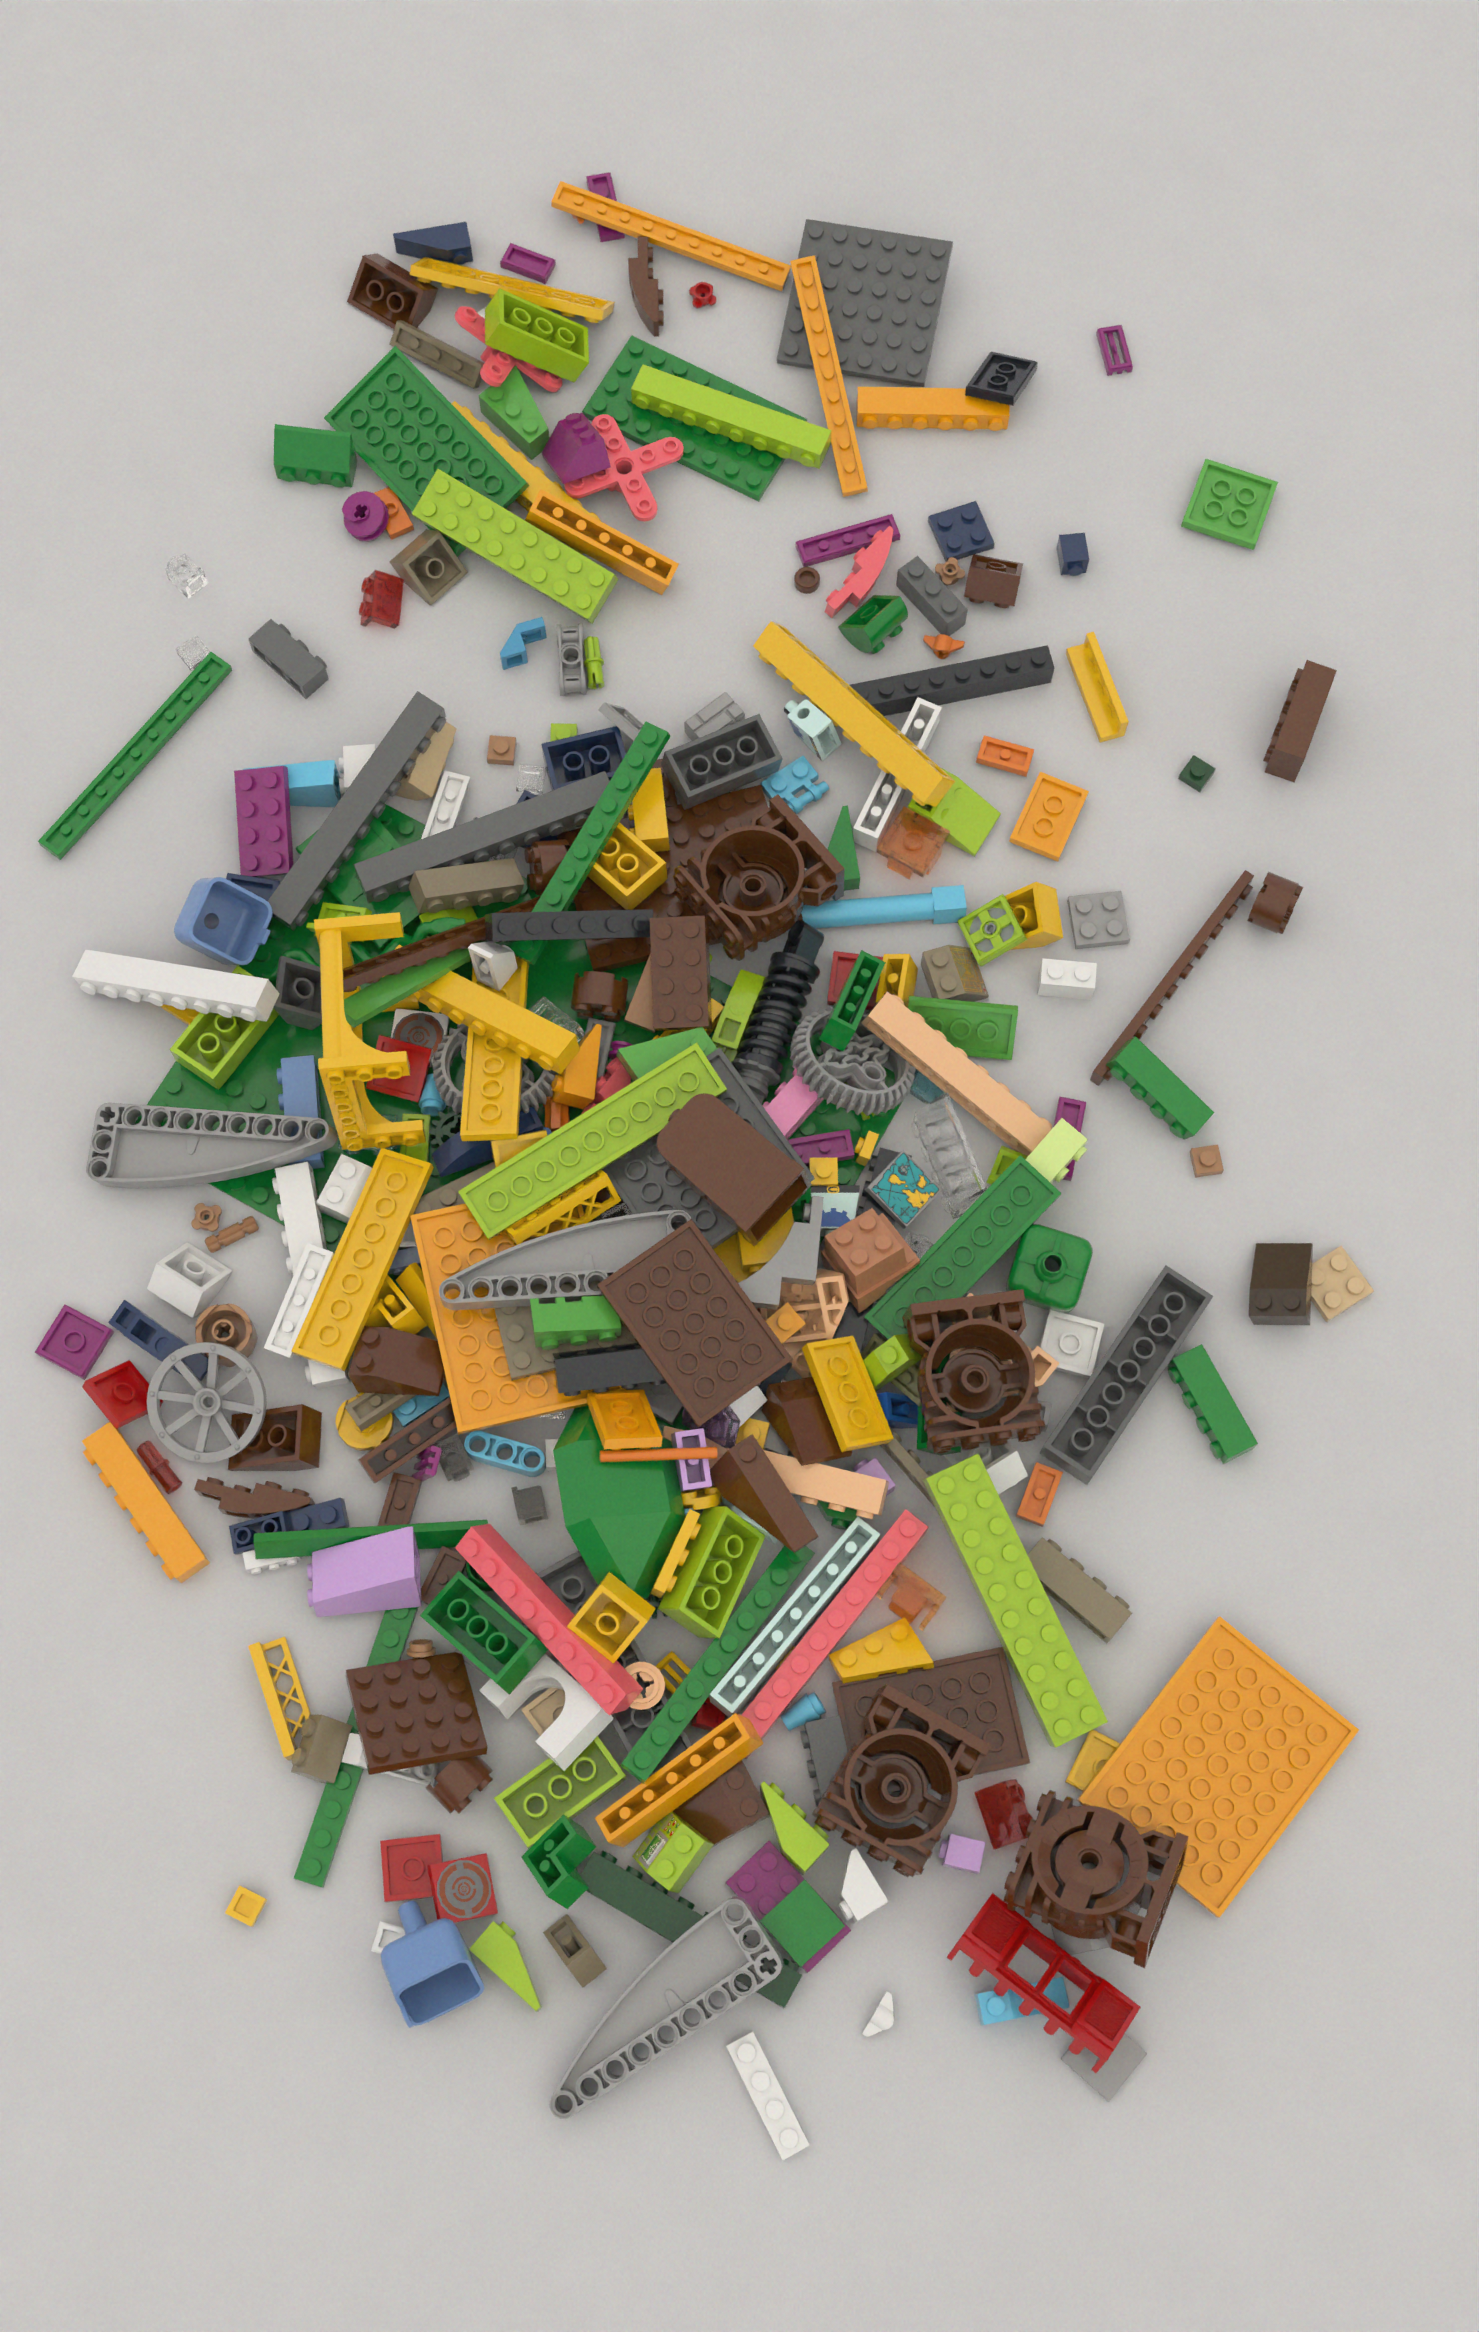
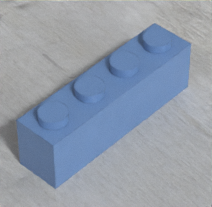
M314 1055L281 1058V1068H277L278 1084L283 1086V1094L278 1095L280 1110H284V1115L321 1118L318 1064ZM299 1126L291 1131V1137L298 1133ZM322 1130L318 1132L317 1139L323 1137ZM324 1151L289 1163L288 1165L308 1162L313 1169L325 1168Z

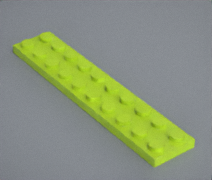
M695 1043L459 1190L458 1193L487 1239L490 1240L509 1226L659 1134L668 1124L670 1115L676 1109H682L692 1097L703 1093L718 1097L726 1092L727 1088L698 1043Z

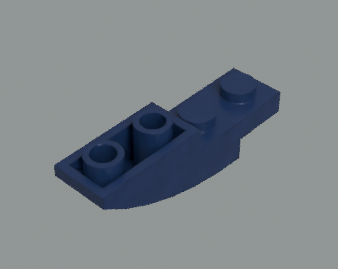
M534 1107L529 1108L528 1113L520 1111L518 1135L544 1130ZM458 1132L432 1154V1159L440 1177L491 1160L493 1159L490 1140L462 1141L460 1132Z
M126 1300L121 1303L108 1322L123 1333L125 1337L161 1362L174 1351L190 1345ZM196 1353L182 1359L197 1378L202 1381L208 1372L209 1358L202 1353ZM175 1366L172 1368L174 1371L182 1375Z
M337 1498L294 1511H280L230 1525L229 1529L234 1554H243V1552L255 1550V1533L349 1527L345 1501L343 1498Z

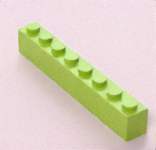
M642 365L631 388L632 403L636 404L639 408L659 412L664 417L676 418L687 425H696L710 433H718L729 437L733 441L750 444L758 450H767L781 458L798 461L807 467L820 469L831 445L832 430L646 365Z

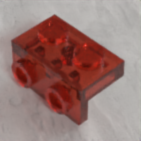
M375 570L368 578L366 577L363 580L361 592L364 595L359 607L360 625L366 627L372 621L394 629L399 626L404 579Z
M1016 1779L1003 1781L974 1792L993 1850L1028 1839L1026 1832L1033 1817L1027 1811L1024 1802V1790Z

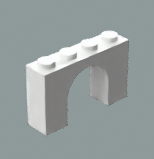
M548 1650L510 1695L492 1679L479 1691L508 1720L535 1692L545 1688L563 1690L565 1692V1705L561 1714L535 1742L554 1763L565 1771L614 1718L612 1715H608L582 1685L570 1676V1672L559 1661L555 1663L551 1659L553 1654Z

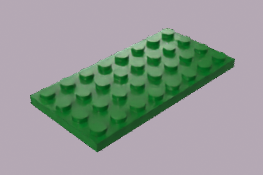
M631 335L582 410L585 417L591 421L602 414L613 417L622 435L642 446L667 437H675L683 443L684 447L683 456L676 462L759 502L785 459L767 450H758L750 444L733 441L727 436L710 433L696 425H687L676 418L664 417L659 412L639 408L636 404L632 403L631 388L642 365L806 422L807 419Z
M396 346L324 417L336 431L351 433L355 452L412 512L437 469L505 509L530 486ZM426 525L429 530H434L433 528ZM442 534L457 557L466 549Z

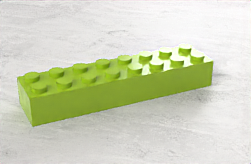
M439 469L435 472L412 512V515L419 521L439 531L444 536L591 624L595 621L619 580L614 573Z

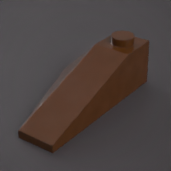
M753 1434L727 1450L710 1469L711 1480L722 1497L763 1527L792 1552H797L819 1537Z

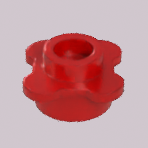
M699 282L690 288L689 294L693 297L692 304L694 307L701 308L707 304L714 305L716 303V297L713 295V286L711 284Z

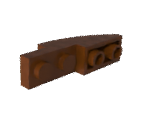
M638 237V258H628L631 295L635 308L647 329L653 336H659V326H664V311L659 310V305H664L663 289H658V279H653V268H648V263H653V247H648V237Z
M207 1477L206 1481L198 1479L194 1489L200 1496L220 1501L218 1509L223 1514L255 1519L280 1511L290 1512L315 1505L308 1492L299 1489H293L292 1492L281 1490V1485L266 1481L265 1485L256 1483L253 1494L250 1493V1488L235 1485L233 1489L223 1486V1481Z

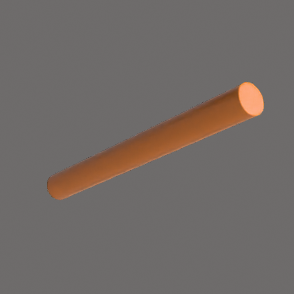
M717 1447L602 1450L599 1452L600 1462L716 1459Z

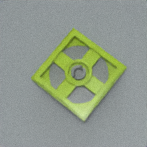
M1004 894L957 921L977 963L981 967L1027 940Z

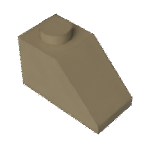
M568 1914L543 1932L566 1967L583 1988L607 1969Z

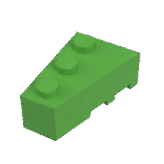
M515 366L501 386H490L478 395L481 413L529 459L533 460L543 451L548 442L549 430L517 366Z
M699 1027L620 1048L617 1051L616 1057L632 1080L636 1081L695 1043H698L705 1056H708L718 1048L704 1028Z
M582 1296L581 1300L565 1302V1297L555 1298V1303L539 1304V1298L530 1299L535 1347L551 1350L558 1348L559 1344L570 1343L571 1346H580L587 1344V1340L599 1339L600 1342H610L615 1340L617 1336H621L620 1318L604 1296Z

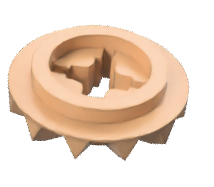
M636 1662L627 1666L625 1670L636 1681L637 1674H639L643 1682H654L646 1688V1698L639 1694L629 1707L635 1710H644L659 1703L665 1691V1681L660 1670L647 1662Z

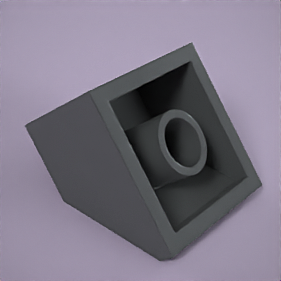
M284 956L279 957L276 990L279 992V996L273 1008L286 1023L314 1030L322 1024L320 967Z

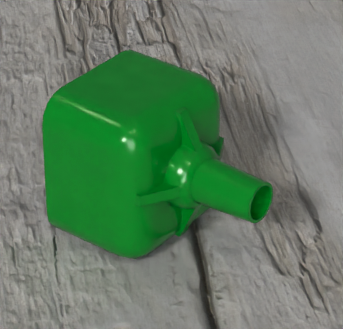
M1032 1224L1019 1239L1006 1282V1291L1023 1289L1024 1303L1046 1310L1051 1309L1057 1312L1069 1313L1076 1307L1093 1255L1092 1245L1082 1237L1040 1224ZM1049 1259L1056 1261L1059 1270L1050 1272L1045 1267V1261Z

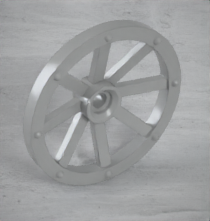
M215 1342L190 1344L171 1353L156 1369L147 1393L148 1416L157 1437L170 1451L194 1462L211 1463L237 1455L255 1439L262 1427L266 1414L267 1399L265 1386L254 1364L238 1350ZM196 1353H209L207 1388L182 1359ZM219 1355L233 1361L242 1370L217 1389ZM174 1366L197 1392L196 1394L161 1390L166 1376ZM248 1378L253 1390L254 1405L224 1398L226 1394ZM209 1396L214 1400L212 1406L207 1402ZM160 1399L193 1403L194 1408L166 1427L161 1415ZM223 1408L253 1414L247 1430L240 1439L223 1413ZM198 1415H202L195 1450L183 1445L172 1435ZM214 1415L231 1446L219 1451L205 1452L212 1416Z

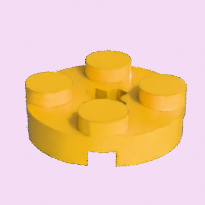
M360 1393L341 1404L336 1414L335 1423L339 1436L349 1447L360 1451H368L374 1449L390 1437L394 1419L392 1412H390L361 1432L345 1408L346 1405L364 1394Z
M715 1485L709 1488L681 1492L684 1508L699 1510L720 1505V1502H722V1495Z

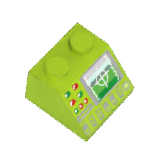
M672 1811L655 1824L632 1857L646 1873L668 1891L679 1894L714 1844Z

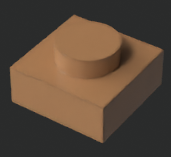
M490 735L487 754L488 764L514 766L516 737Z
M1218 1145L1191 1148L1189 1153L1195 1178L1223 1173L1224 1169Z

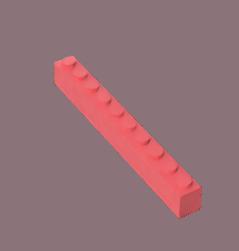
M907 1509L904 1510L742 1713L741 1716L750 1719L761 1739L766 1736L828 1658V1655L832 1653L926 1534L928 1526Z

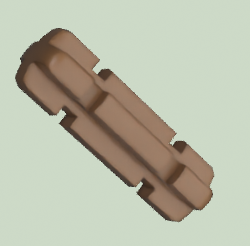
M249 1216L242 1220L243 1223L239 1224L237 1222L219 1231L217 1236L213 1234L207 1237L205 1244L208 1250L214 1253L222 1249V1245L226 1247L244 1238L246 1233L250 1235L258 1231L259 1227L254 1217Z

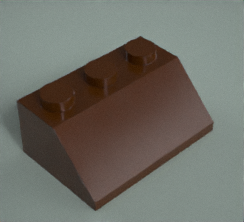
M378 253L363 255L347 302L392 329L395 328L396 322L399 320L417 328L429 314L438 288L430 283L418 281L417 277L411 276L409 271Z

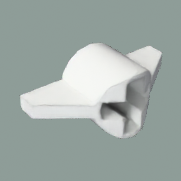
M886 1991L862 2033L866 2037L890 2029L893 2025L895 2017L892 1993Z

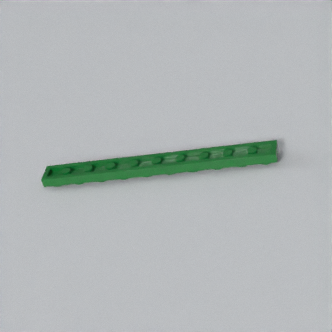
M210 652L38 840L40 846L61 860L231 673V665Z
M644 723L532 912L567 911L671 737L669 732L651 723ZM548 941L513 942L510 948L514 951L516 957L535 965Z
M784 1545L727 1621L720 1638H715L620 1764L622 1768L643 1784L708 1698L709 1694L714 1690L815 1554L812 1550L804 1546L794 1553Z
M419 1607L385 1610L367 1666L401 1661ZM352 1706L347 1724L352 1725L350 1733L359 1734ZM341 1762L335 1782L326 1783L294 1879L324 1888L364 1768Z

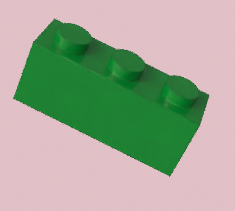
M275 424L274 468L277 479L287 482L302 481L312 485L328 484L338 488L344 486L353 487L357 457L351 433Z

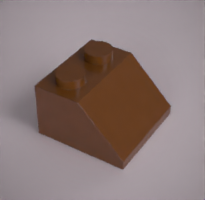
M973 554L964 597L969 598V601L974 603L993 602L996 607L1000 608L1015 606L1023 563Z

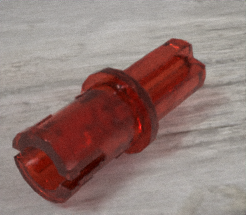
M147 1440L139 1445L137 1452L149 1467L150 1475H155L167 1494L176 1491L182 1485V1481L178 1479L168 1465L169 1460L161 1456L151 1441Z

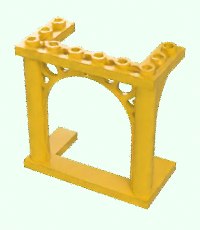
M400 912L314 920V929L320 948L323 1058L318 1059V1066L342 1150L359 1151L370 1147L385 1149L393 1145L415 1146L418 1143H426L423 1120L391 1122L373 1108L365 1092L364 1081L385 1077L397 1079L410 1075L407 1052L387 1053L368 1046L363 1042L362 1024L355 1028L352 1027L346 1020L344 999L361 990L359 985L355 991L344 992L343 969L355 965L349 942L404 937ZM406 997L382 1012L395 1011L396 1008L406 1010L419 1009V1001L414 1002Z

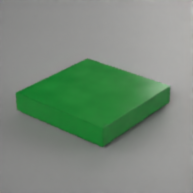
M806 1880L802 1881L760 1920L800 1968L845 1927L843 1922Z

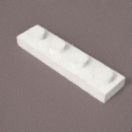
M444 771L421 839L456 826L470 785L469 776Z
M307 1243L264 1349L293 1359L294 1353L291 1350L333 1258V1252Z
M751 2032L727 2045L726 2047L782 2160L810 2146L754 2033Z

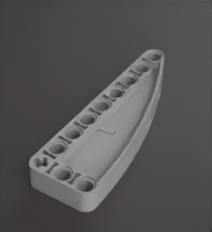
M104 1103L97 1109L86 1172L92 1180L106 1187L162 1188L205 1184L256 1174L304 1159L334 1146L338 1134L334 1127L321 1118ZM142 1115L141 1121L135 1125L136 1119ZM168 1117L167 1123L161 1127L162 1120ZM194 1119L193 1125L187 1129V1123ZM220 1121L219 1127L212 1131L213 1125ZM246 1123L245 1129L238 1133L239 1127ZM272 1125L271 1132L265 1135V1129ZM299 1126L298 1133L291 1137V1131ZM325 1128L324 1136L317 1139L318 1132ZM111 1140L110 1147L105 1150L106 1143ZM107 1166L106 1173L100 1177L101 1170Z
M683 1210L625 1215L573 1226L523 1242L477 1262L444 1280L439 1286L441 1303L449 1310L530 1306V1299L539 1298V1304L555 1303V1298L565 1297V1302L581 1300L582 1296H603L600 1291L591 1290L589 1284L593 1281L602 1282L675 1231L671 1227L672 1223L676 1221L686 1223L691 1219V1216ZM570 1282L576 1288L570 1293H565L561 1291L560 1287L562 1284ZM536 1284H543L547 1288L540 1295L531 1291L532 1287ZM507 1286H515L518 1289L514 1296H506L502 1291ZM480 1287H485L489 1290L488 1295L483 1298L476 1297L474 1292ZM450 1289L460 1291V1295L456 1299L451 1300L445 1297L446 1292Z
M739 1896L729 1898L685 1931L618 1998L587 2038L550 2100V2110L555 2117L567 2119L771 1982L780 1974L783 1968L782 1955L744 1898ZM737 1903L743 1908L744 1915L741 1919L734 1920L728 1915V1906L730 1904ZM746 1931H757L760 1935V1943L756 1946L748 1945L744 1939ZM764 1957L768 1960H776L777 1963L774 1965L775 1971L772 1972L769 1968L766 1970L762 1968L765 1962L763 1960ZM747 1974L752 1980V1986L749 1989L739 1988L736 1984L737 1975ZM712 1992H723L726 1996V2004L721 2007L715 2006L710 2000ZM689 2008L697 2009L701 2015L700 2022L696 2024L689 2023L685 2018V2011ZM664 2025L672 2027L675 2031L674 2040H663L660 2036V2027ZM635 2044H646L650 2050L649 2056L646 2058L638 2057L634 2051ZM618 2060L623 2064L624 2072L622 2075H614L610 2072V2061ZM591 2077L597 2081V2092L590 2093L584 2088L583 2081L585 2078ZM560 2095L569 2096L573 2102L572 2109H562L558 2104V2097Z

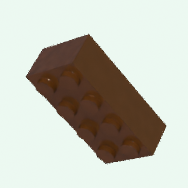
M1306 660L1303 669H1297L1263 760L1268 763L1265 773L1295 782L1305 760L1337 670Z
M705 915L650 918L653 1028L657 1031L691 1030L699 1027L712 1029L708 918Z

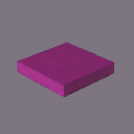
M64 1304L35 1353L85 1380L114 1331Z

